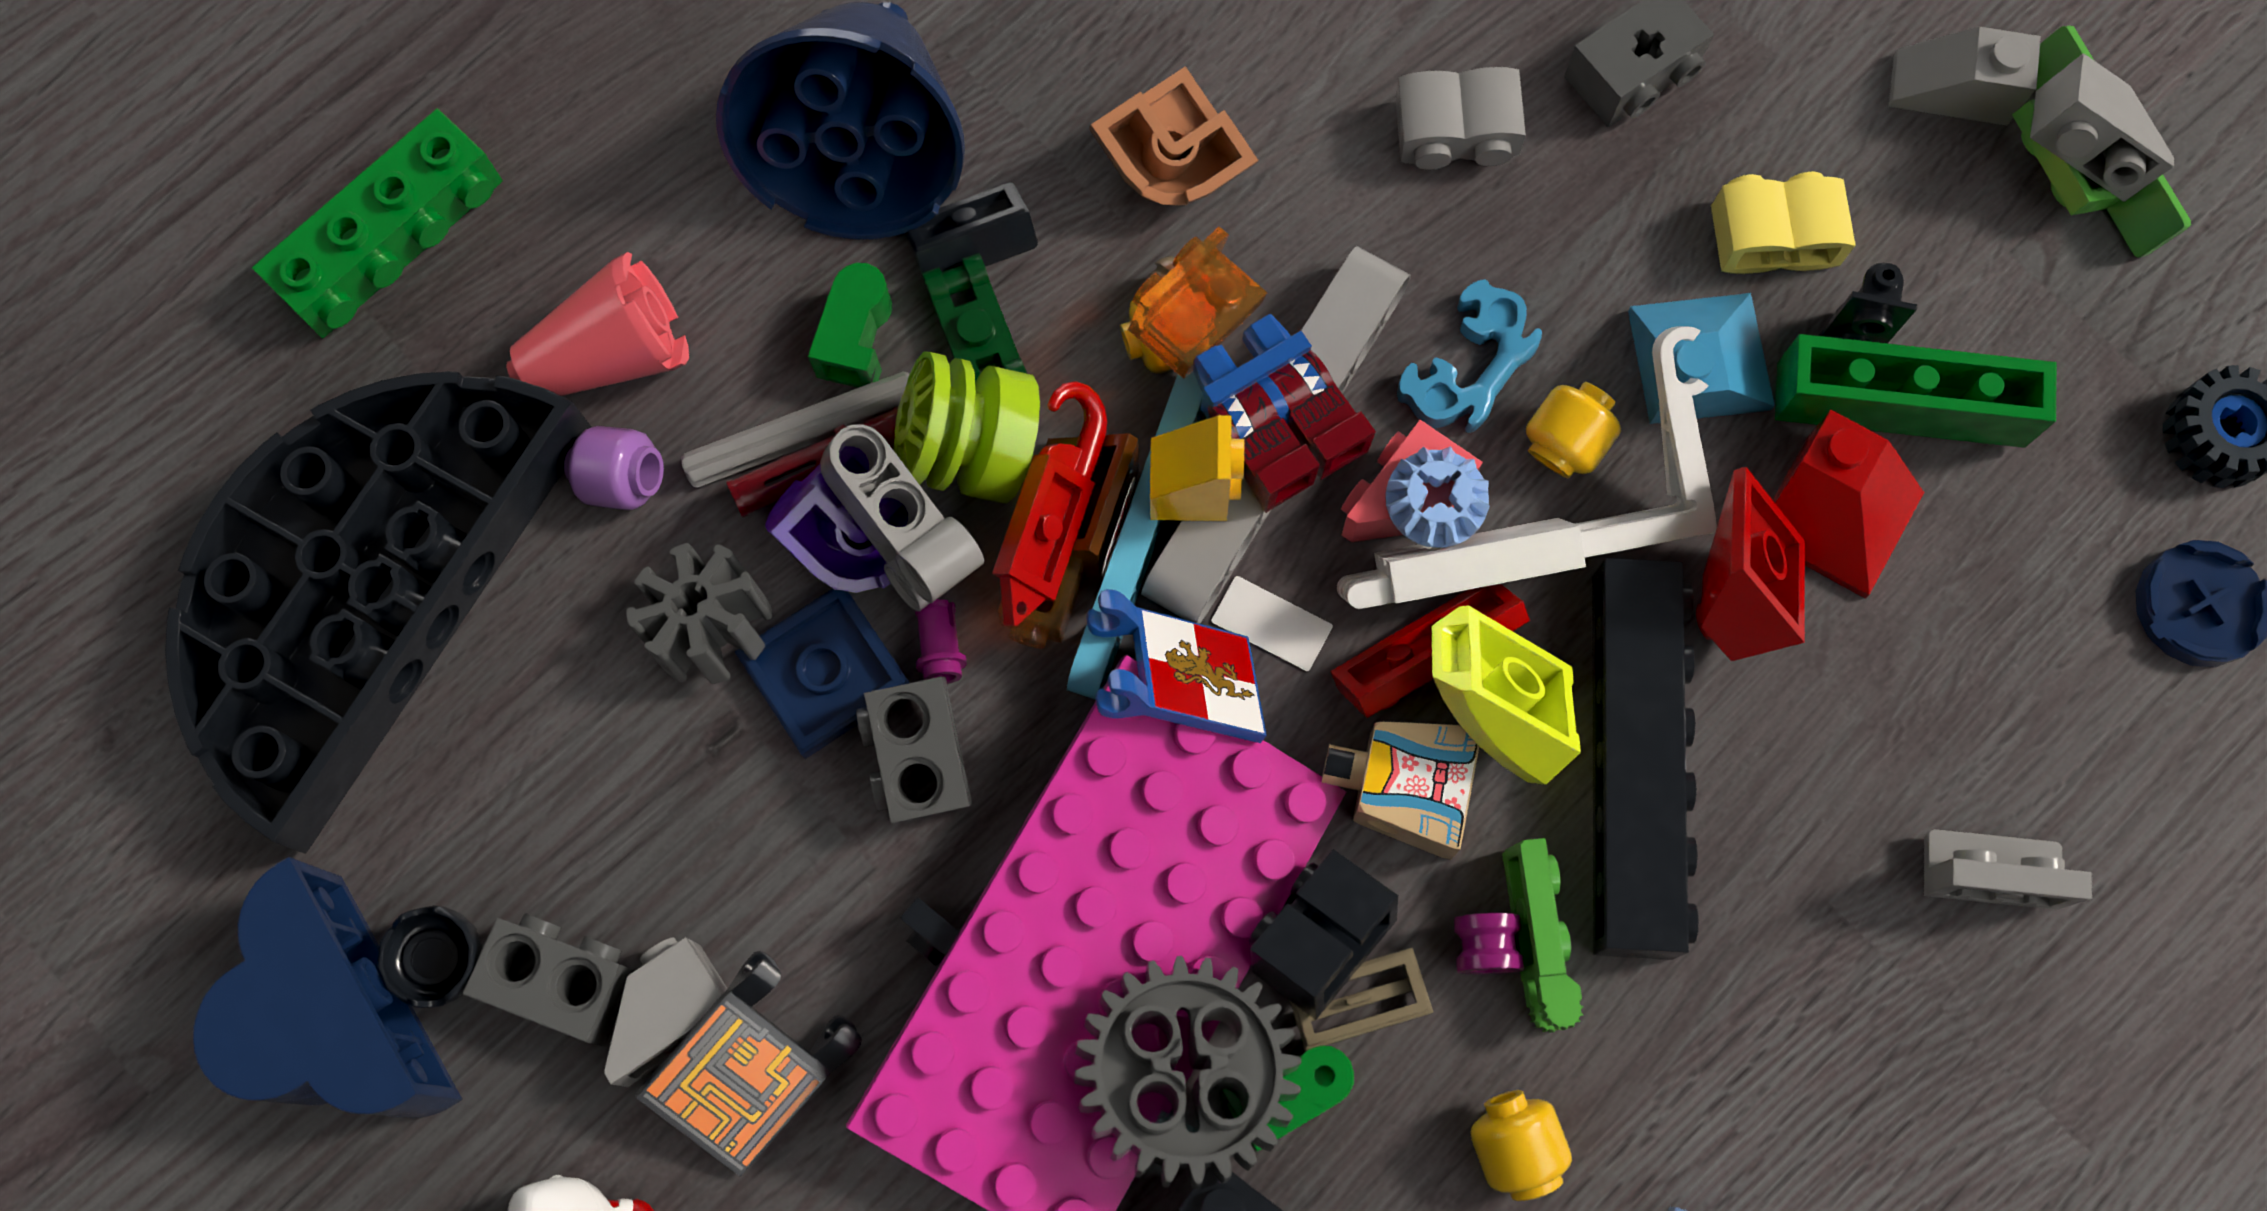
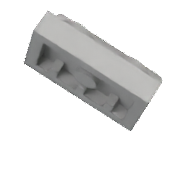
M1936 829L1924 835V896L2054 910L2092 900V872L2066 870L2065 860L2062 859V846L2058 842Z

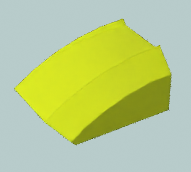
M1469 605L1459 606L1432 625V676L1444 702L1457 722L1479 747L1503 767L1526 782L1546 785L1581 753L1579 735L1576 733L1572 666Z

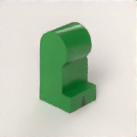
M854 263L847 265L836 275L808 355L817 378L856 388L879 380L882 369L875 349H872L877 329L887 322L892 313V301L884 276L877 267L868 263Z
M1323 1045L1311 1048L1300 1056L1301 1064L1298 1069L1283 1076V1079L1295 1083L1301 1089L1300 1094L1295 1100L1278 1101L1280 1105L1293 1115L1288 1126L1285 1128L1267 1124L1277 1140L1339 1104L1349 1095L1354 1085V1070L1351 1061L1342 1051L1333 1046ZM1223 1089L1219 1093L1233 1119L1238 1118L1242 1114L1239 1098L1230 1090ZM1251 1143L1254 1152L1261 1150V1148Z

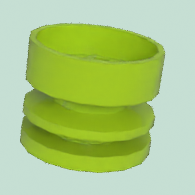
M924 351L912 368L900 400L895 424L893 451L919 485L926 480L928 487L944 491L957 474V484L961 494L1007 504L1016 496L1025 480L1034 452L1040 412L1039 386L1034 375L995 366H987L979 374L975 382V372L970 361L954 358L949 364L946 355Z

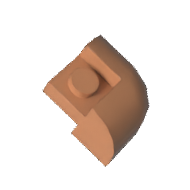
M1186 66L1146 93L1142 94L1139 92L1092 123L1089 127L1091 134L1124 182L1145 200L1162 205H1187L1207 197L1259 161L1225 110L1219 114L1216 112Z

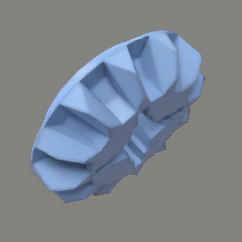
M1451 446L1443 450H1428L1422 447L1417 453L1405 460L1401 459L1391 474L1386 488L1387 511L1396 528L1413 542L1434 548L1454 546L1469 539L1484 522L1490 507L1488 495L1489 481L1482 477L1474 459H1465L1456 454ZM1451 480L1454 481L1448 498L1451 504L1454 505V508L1452 506L1448 508L1440 502L1433 508L1429 506L1423 513L1420 512L1428 494V490L1423 485V482L1425 484L1430 483L1437 488L1444 482L1448 484Z

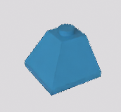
M1751 293L1638 305L1629 308L1628 314L1650 424L1661 423L1652 356L1653 344L1663 331L1677 326L1694 327L1701 330L1694 341L1682 339L1675 344L1673 349L1678 380L1684 383L1690 378H1696L1709 385L1703 392L1692 396L1697 419L1770 411L1775 405Z

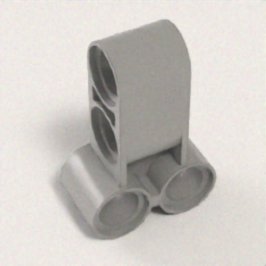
M850 425L837 433L824 450L820 461L823 478L886 561L884 570L896 592L915 611H921L982 566L984 563L983 554L963 525L952 517L944 518L884 437L874 428L866 425ZM845 446H853L862 450L869 460L868 472L854 474L845 469L839 460V449ZM893 498L905 506L908 512V522L905 527H894L883 520L879 512L881 499Z

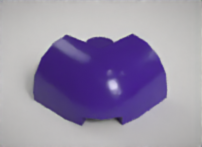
M845 446L839 449V460L845 469L854 474L868 472L869 460L862 450L853 446ZM821 464L802 482L795 480L769 513L765 523L767 531L812 576L834 590L857 593L879 587L884 589L891 584L884 570L886 561L827 485L821 473ZM893 498L880 500L879 512L883 520L894 527H905L908 522V512L905 506Z

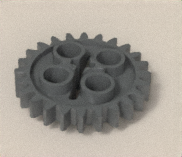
M1177 956L1171 975L1164 976L1154 960L1150 961L1146 968V983L1143 985L1130 973L1123 974L1121 980V988L1125 996L1123 999L1107 990L1101 994L1100 1004L1108 1018L1098 1014H1088L1084 1027L1098 1040H1081L1077 1044L1075 1054L1084 1060L1092 1062L1093 1065L1076 1070L1074 1084L1093 1087L1094 1089L1093 1092L1080 1100L1079 1110L1081 1113L1101 1112L1102 1117L1093 1127L1092 1137L1097 1139L1113 1133L1118 1138L1110 1156L1114 1162L1125 1156L1129 1151L1137 1154L1135 1176L1138 1178L1154 1163L1161 1166V1180L1164 1187H1169L1178 1169L1186 1170L1192 1189H1198L1202 1184L1205 1168L1208 1167L1212 1169L1215 1177L1221 1184L1226 1183L1231 1177V1158L1247 1171L1251 1170L1257 1163L1251 1143L1270 1152L1278 1143V1140L1267 1124L1286 1128L1293 1118V1115L1280 1105L1278 1101L1295 1100L1300 1094L1301 1087L1283 1079V1075L1296 1071L1301 1064L1300 1057L1281 1054V1049L1294 1037V1030H1273L1271 1024L1282 1007L1278 1003L1260 1009L1255 1004L1262 988L1259 982L1251 985L1244 992L1235 988L1238 979V968L1234 966L1225 974L1222 980L1213 978V966L1210 958L1204 959L1197 974H1189L1183 956ZM1180 1010L1186 1011L1189 1016L1188 1055L1190 1067L1194 1070H1202L1192 1088V1101L1198 1122V1131L1195 1133H1190L1186 1129L1185 1124L1186 1083L1183 1072L1172 1071L1175 1070L1183 1050L1182 1037L1176 1013ZM1211 1020L1224 1022L1234 1032L1235 1044L1224 1049L1212 1046L1203 1037L1201 1025ZM1139 1025H1155L1166 1035L1168 1046L1158 1052L1144 1051L1134 1042L1131 1032ZM1219 1088L1228 1089L1235 1093L1241 1102V1116L1234 1119H1223L1215 1115L1208 1104V1093ZM1150 1092L1165 1096L1172 1105L1173 1118L1161 1124L1149 1122L1140 1114L1137 1099L1143 1094Z

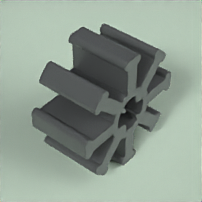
M689 543L671 548L670 554L676 561L679 579L673 584L658 577L650 567H645L635 579L636 586L652 605L637 610L634 607L628 608L626 611L628 625L644 642L645 649L664 671L679 682L686 681V672L693 663L711 684L728 680L731 675L724 667L721 647L727 643L744 651L750 660H756L765 647V643L749 621L762 617L765 620L771 619L772 610L770 602L750 574L746 572L734 553L721 545H716L713 548L714 555L707 565H705Z

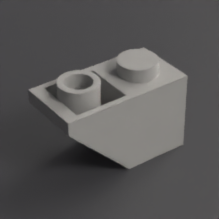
M2084 53L2036 90L2030 138L2122 201H2126L2174 167L2172 153L2132 87Z

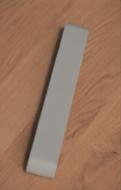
M1355 246L1349 253L1302 328V332L1312 345L1311 350L1324 363L1342 394L1393 313L1410 279V274L1358 246ZM1244 477L1242 479L1241 500H1229L1227 521L1181 522L1150 572L1143 587L1142 596L1184 620L1201 624L1270 511L1265 513Z

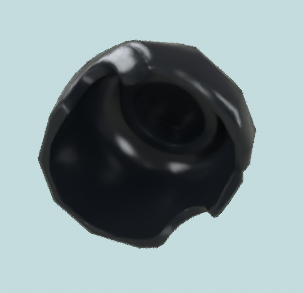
M436 905L418 908L399 915L393 922L392 927L387 930L380 942L376 968L386 990L402 1002L417 1008L440 1007L464 995L463 992L483 950V946L476 927L461 913Z

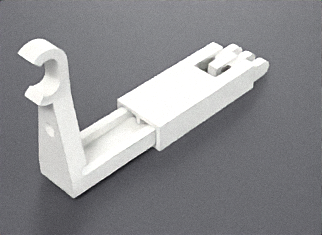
M1671 327L1663 331L1656 338L1652 348L1659 398L1667 495L1677 497L1675 504L1575 524L1560 518L1476 533L1466 541L1450 547L1434 548L1418 544L1376 552L1374 555L1377 570L1342 577L1337 584L1338 594L1357 609L1389 603L1397 604L1586 567V557L1715 533L1717 529L1715 509L1692 396L1703 392L1709 385L1696 378H1690L1684 383L1680 382L1676 376L1673 349L1678 341L1682 339L1694 341L1701 330L1694 327Z

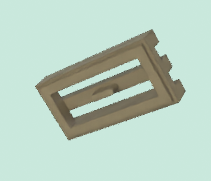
M1413 948L1363 962L1348 982L1402 966L1407 976L1406 979L1332 1000L1317 1020L1412 992L1415 1004L1314 1033L1311 1022L1316 1020L1290 1001L1293 1011L1292 1015L1295 1025L1298 1027L1304 1052L1320 1045L1327 1046L1434 1013Z

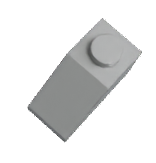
M1976 27L1899 48L1894 54L1889 107L2008 125L2013 119L2012 114L2022 107L2036 90L2041 36Z
M672 937L656 944L640 957L643 966L627 976L604 1074L610 1084L629 1087L659 1067L727 990L726 985L700 944L686 937L679 942Z

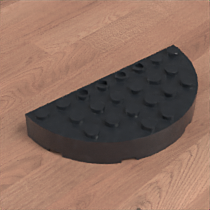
M445 371L418 373L381 380L350 390L310 410L314 416L297 425L284 436H281L278 432L275 433L235 470L218 491L198 522L178 569L184 576L179 588L176 609L169 608L167 616L165 645L167 680L175 717L191 755L199 759L208 777L214 783L212 787L221 799L247 824L275 843L304 854L308 852L564 472V460L568 450L584 430L592 428L571 400L545 388L502 376H496L495 379L463 377L459 372Z

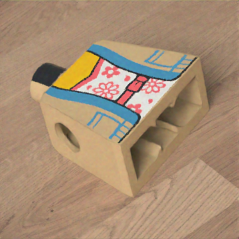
M1376 722L1371 730L1366 752L1329 744L1322 774V783L1358 790L1353 815L1354 822L1441 858L1452 860L1461 849L1479 746L1460 725Z

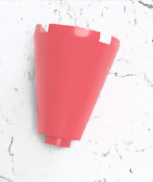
M626 252L610 261L510 347L511 360L507 362L506 366L510 378L536 385L564 396L676 370L686 365L689 360L688 343L685 335L677 339L673 337L669 322L677 319L678 316L659 281L642 261L631 266L632 254Z

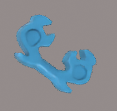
M1484 279L1469 285L1459 299L1457 305L1459 312L1471 309L1477 311V318L1465 317L1460 327L1462 335L1478 345L1484 344L1490 339L1498 342L1496 356L1476 383L1466 388L1458 387L1455 381L1457 370L1450 363L1440 358L1433 359L1429 370L1432 376L1424 380L1418 377L1417 364L1410 363L1405 368L1397 390L1398 401L1409 405L1414 415L1432 428L1450 425L1467 413L1470 414L1465 427L1467 433H1472L1483 425L1489 417L1497 394L1514 371L1533 357L1542 337V331L1539 328L1535 329L1527 338L1522 337L1526 321V304L1517 293L1492 287Z

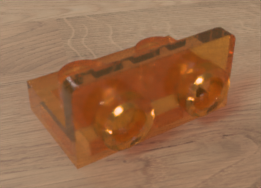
M1220 226L1203 241L1195 236L1187 242L1172 263L1174 268L1164 277L1158 273L1150 276L1139 288L1132 300L1137 305V309L1128 331L1183 379L1193 371V360L1196 356L1214 346L1220 345L1262 304L1268 293L1221 253L1229 234Z

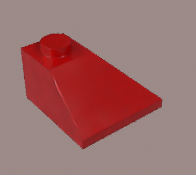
M1830 410L1806 438L1776 492L1773 501L1805 540V566L1866 599L1873 590L1919 504L1924 491L1889 440Z
M1747 467L1733 471L1703 573L1702 603H1699L1696 608V618L1701 633L1707 640H1713L1731 662L1805 643V540Z

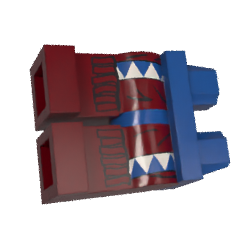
M1268 314L1251 324L1243 332L1242 341L1254 357L1247 363L1237 368L1222 345L1208 349L1193 360V372L1203 392L1201 410L1207 419L1218 415L1231 416V439H1244L1243 477L1265 513L1312 486L1316 476L1322 480L1367 453L1376 433L1362 411L1356 413L1338 389L1324 363L1311 350L1312 345L1302 330L1290 336L1288 331L1272 314Z

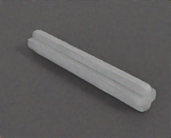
M902 371L688 451L681 456L685 475L693 487H701L818 443L833 436V429L843 424L846 427L858 425L889 412L892 408L899 407L909 373Z

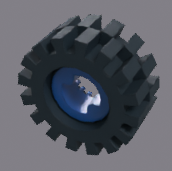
M2239 365L2227 366L2220 372L2218 369H2214L2184 390L2169 405L2165 414L2171 417L2163 422L2162 433L2175 434V436L2164 444L2168 453L2177 450L2182 452L2183 457L2175 462L2182 471L2190 465L2197 468L2192 479L2203 483L2214 475L2212 487L2225 488L2233 483L2234 488L2245 486L2267 473V379L2262 383L2257 381L2261 370L2249 367L2239 374ZM2228 416L2230 418L2236 416L2238 418L2236 422H2242L2243 425L2240 428L2245 430V432H2241L2236 437L2229 436L2223 430L2220 419L2224 420Z

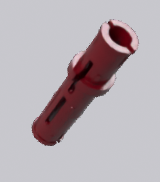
M898 406L892 408L889 412L858 425L874 428L884 437L890 447L894 449ZM843 424L834 428V435L793 454L786 455L737 479L726 481L742 518L748 516L753 511L777 502L795 480L802 482L820 464L824 450L841 429L846 428V425ZM810 464H815V466L807 470H804L798 474L788 477L768 487L765 486L767 483H770L785 475L795 472Z

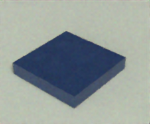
M829 590L761 634L760 638L765 643V647L756 660H750L741 649L735 651V654L805 759L858 725L856 710L867 707L864 693L909 684V681L850 593L843 590Z

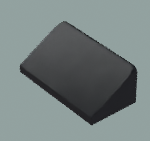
M1013 182L1005 183L940 207L938 214L930 221L905 233L921 274L937 267L940 268L941 272L961 266L963 265L962 258L976 253L980 254L985 267L1032 250L1038 245L1029 210Z

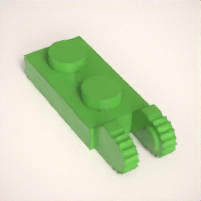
M1546 838L1522 840L1502 853L1511 914L1520 915L1521 931L1515 936L1516 949L1523 955L1524 971H1520L1521 981H1523L1526 1006L1530 1008V1013L1528 1014L1532 1019L1530 1022L1536 1025V1029L1540 1028L1542 1032L1549 1031V1033H1552L1555 1030H1567L1568 1027H1575L1574 1024L1580 1022L1579 1018L1583 1015L1581 1013L1583 1006L1580 1005L1582 994L1580 985L1565 974V961H1568L1571 955V941L1566 924L1563 921H1558L1554 895H1557L1560 891L1561 880L1557 860L1553 855H1548Z

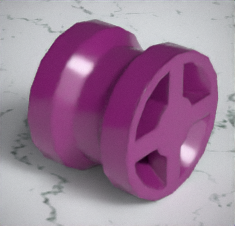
M1483 913L1455 917L1454 932L1462 939V952L1456 958L1457 973L1503 974L1524 971L1523 955L1516 950L1515 936L1521 931L1520 915Z

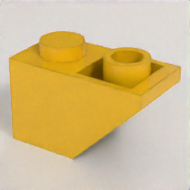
M1218 415L1151 438L1150 520L1227 521L1229 500H1241V487L1244 476V439H1231V416Z

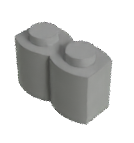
M1487 67L1462 73L1423 71L1399 77L1395 98L1401 162L1416 164L1418 168L1425 170L1443 168L1450 164L1451 161L1460 158L1474 160L1482 166H1497L1508 162L1511 157L1520 155L1526 134L1518 69Z

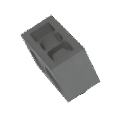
M937 677L864 693L867 707L857 709L856 713L864 747L875 745L880 771L870 773L871 788L877 811L888 810L891 823L969 807L972 804L946 678ZM905 699L917 703L922 709L924 716L920 731L910 738L900 737L895 734L888 721L891 708L897 702ZM912 764H924L931 768L936 775L937 789L929 800H913L905 794L902 788L903 773Z
M525 913L519 926L497 917L463 994L584 1042L604 1046L619 1012L627 976L635 971L617 964L622 951L585 936L579 949L557 941L562 929L561 927ZM531 947L535 953V967L527 978L517 982L512 974L513 960L520 951ZM592 970L597 980L595 994L587 1003L577 1006L571 994L572 985L581 973Z

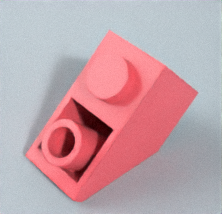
M1422 420L1418 421L1407 437L1398 431L1378 458L1377 463L1382 465L1383 469L1374 481L1369 484L1364 479L1360 480L1342 505L1341 510L1348 514L1342 536L1350 542L1403 535L1393 524L1388 514L1385 499L1386 488L1389 478L1400 460H1405L1417 453L1422 447L1428 450H1443L1451 446L1456 454L1465 459H1474L1478 471L1483 462ZM1453 480L1448 484L1444 482L1437 488L1430 483L1425 484L1423 482V485L1428 490V494L1420 512L1423 513L1429 506L1433 508L1440 502L1448 508L1451 506L1454 508V505L1448 499L1454 485Z

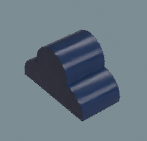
M290 857L265 872L250 889L239 916L238 939L245 961L226 972L214 983L202 1000L194 1022L193 1044L195 1055L200 1068L209 1081L221 1091L240 1099L299 1105H322L329 1103L340 1110L350 1113L403 1118L432 1116L447 1110L463 1100L413 1007L402 1002L386 990L376 968L379 944L342 876Z

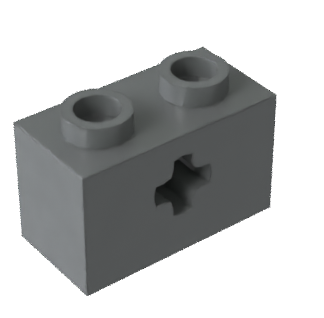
M1642 0L1575 45L1564 77L1609 128L1626 115H1629L1632 119L1642 115L1657 101L1660 92L1673 83L1677 87H1682L1695 78L1706 64L1703 57L1714 33L1684 0Z

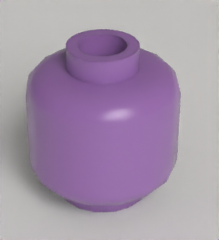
M595 426L586 429L575 440L564 460L565 475L569 480L573 493L582 503L594 507L620 510L639 508L658 491L664 473L660 452L645 433L634 429Z

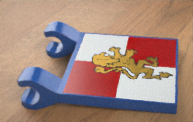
M1106 589L1100 593L1098 602L1101 612L1089 609L1086 614L1088 629L1093 635L1099 637L1133 634L1139 676L1138 678L1130 671L1124 669H1116L1109 674L1108 684L1111 692L1099 689L1095 695L1097 709L1101 715L1108 718L1145 715L1252 742L1261 743L1267 734L1248 636L1138 608L1125 595L1116 590Z

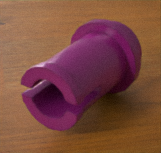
M937 599L921 611H915L921 657L916 661V669L923 674L924 680L945 677L947 684H950L962 678L961 669L967 665L966 655L959 653L955 619L956 605L954 602L949 603L945 599Z

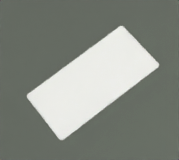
M1239 576L1233 579L1211 620L1212 623L1229 632L1248 636L1250 643L1305 671L1311 669L1333 627L1331 623Z

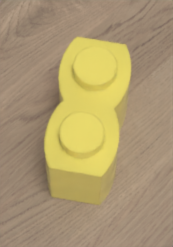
M1819 172L1800 173L1791 177L1787 182L1764 180L1759 175H1743L1723 185L1711 205L1720 266L1723 272L1749 274L1780 268L1795 271L1832 268L1840 266L1856 246L1844 180L1835 177H1823Z

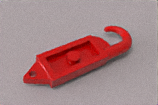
M1077 381L1063 383L1053 391L1048 401L1047 407L1052 412L1059 410L1060 406L1067 399L1078 401L1084 413V422L1076 446L1061 443L1051 444L1043 447L1040 453L1032 458L992 572L993 575L1000 578L1003 622L1005 626H1018L1043 601H1055L1095 485L1091 478L1106 437L1108 422L1102 400L1087 384Z

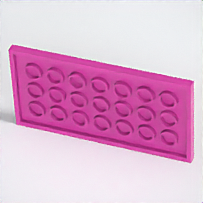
M1127 655L1122 657L1114 670L1124 669L1139 678L1137 661ZM1107 681L1103 689L1111 692ZM1095 701L849 1118L846 1127L988 1211H1116L1135 1177V1165L1138 1155L1129 1151L1125 1156L1114 1162L1110 1156L1118 1138L1113 1133L1094 1139L1091 1135L1093 1127L1102 1117L1101 1112L1081 1113L1079 1110L1080 1100L1094 1091L1093 1087L1074 1084L1075 1071L1082 1067L1093 1065L1092 1062L1084 1060L1075 1054L1078 1041L1098 1040L1084 1027L1087 1015L1098 1014L1108 1018L1100 1004L1101 994L1107 990L1123 999L1125 997L1121 988L1123 974L1130 973L1143 985L1146 983L1148 962L1153 960L1160 967L1164 976L1171 975L1177 956H1183L1189 974H1197L1204 959L1210 958L1213 966V978L1222 980L1225 974L1234 966L1238 968V979L1235 986L1238 989L1251 966V945L1249 944V939L1252 932L1269 912L1273 911L1277 915L1281 912L1291 894L1294 882L1307 865L1346 791L1338 786L1322 783V776L1264 740L1261 743L1252 742L1145 715L1108 718L1099 713ZM1180 1010L1176 1013L1182 1037L1183 1050L1175 1070L1172 1071L1183 1072L1186 1083L1194 1069L1190 1067L1188 1055L1189 1016L1186 1011ZM1211 1020L1201 1025L1203 1037L1208 1043L1220 1021ZM1139 1025L1131 1032L1134 1042L1144 1051L1158 1052L1168 1046L1166 1035L1155 1025ZM1146 1093L1137 1099L1140 1114L1151 1123H1164L1172 1110L1169 1100L1159 1093Z

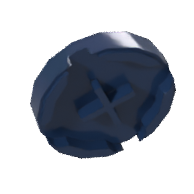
M2188 541L2162 552L2144 568L2135 590L2137 616L2146 635L2166 655L2190 666L2218 667L2245 657L2266 639L2267 581L2265 578L2260 581L2257 573L2251 568L2254 563L2243 552L2216 541Z

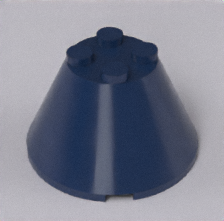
M868 2L843 3L824 10L814 17L757 43L747 50L733 65L724 81L717 102L716 128L719 142L726 160L741 183L769 209H772L776 203L785 210L806 219L804 228L818 233L861 240L880 239L906 233L908 230L916 229L938 214L939 207L950 196L952 191L956 190L960 181L965 157L964 134L960 119L919 33L908 22L906 12L900 6L891 2H882L878 5Z

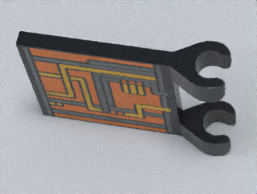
M762 951L754 952L747 959L728 989L635 1093L638 1100L740 1177L827 1076L847 1061L858 1050L862 1042V1038L857 1032L855 1025L844 1016L838 1015L834 1016L824 1027L809 1052L752 1006L770 993L781 979V973L777 968L775 960Z

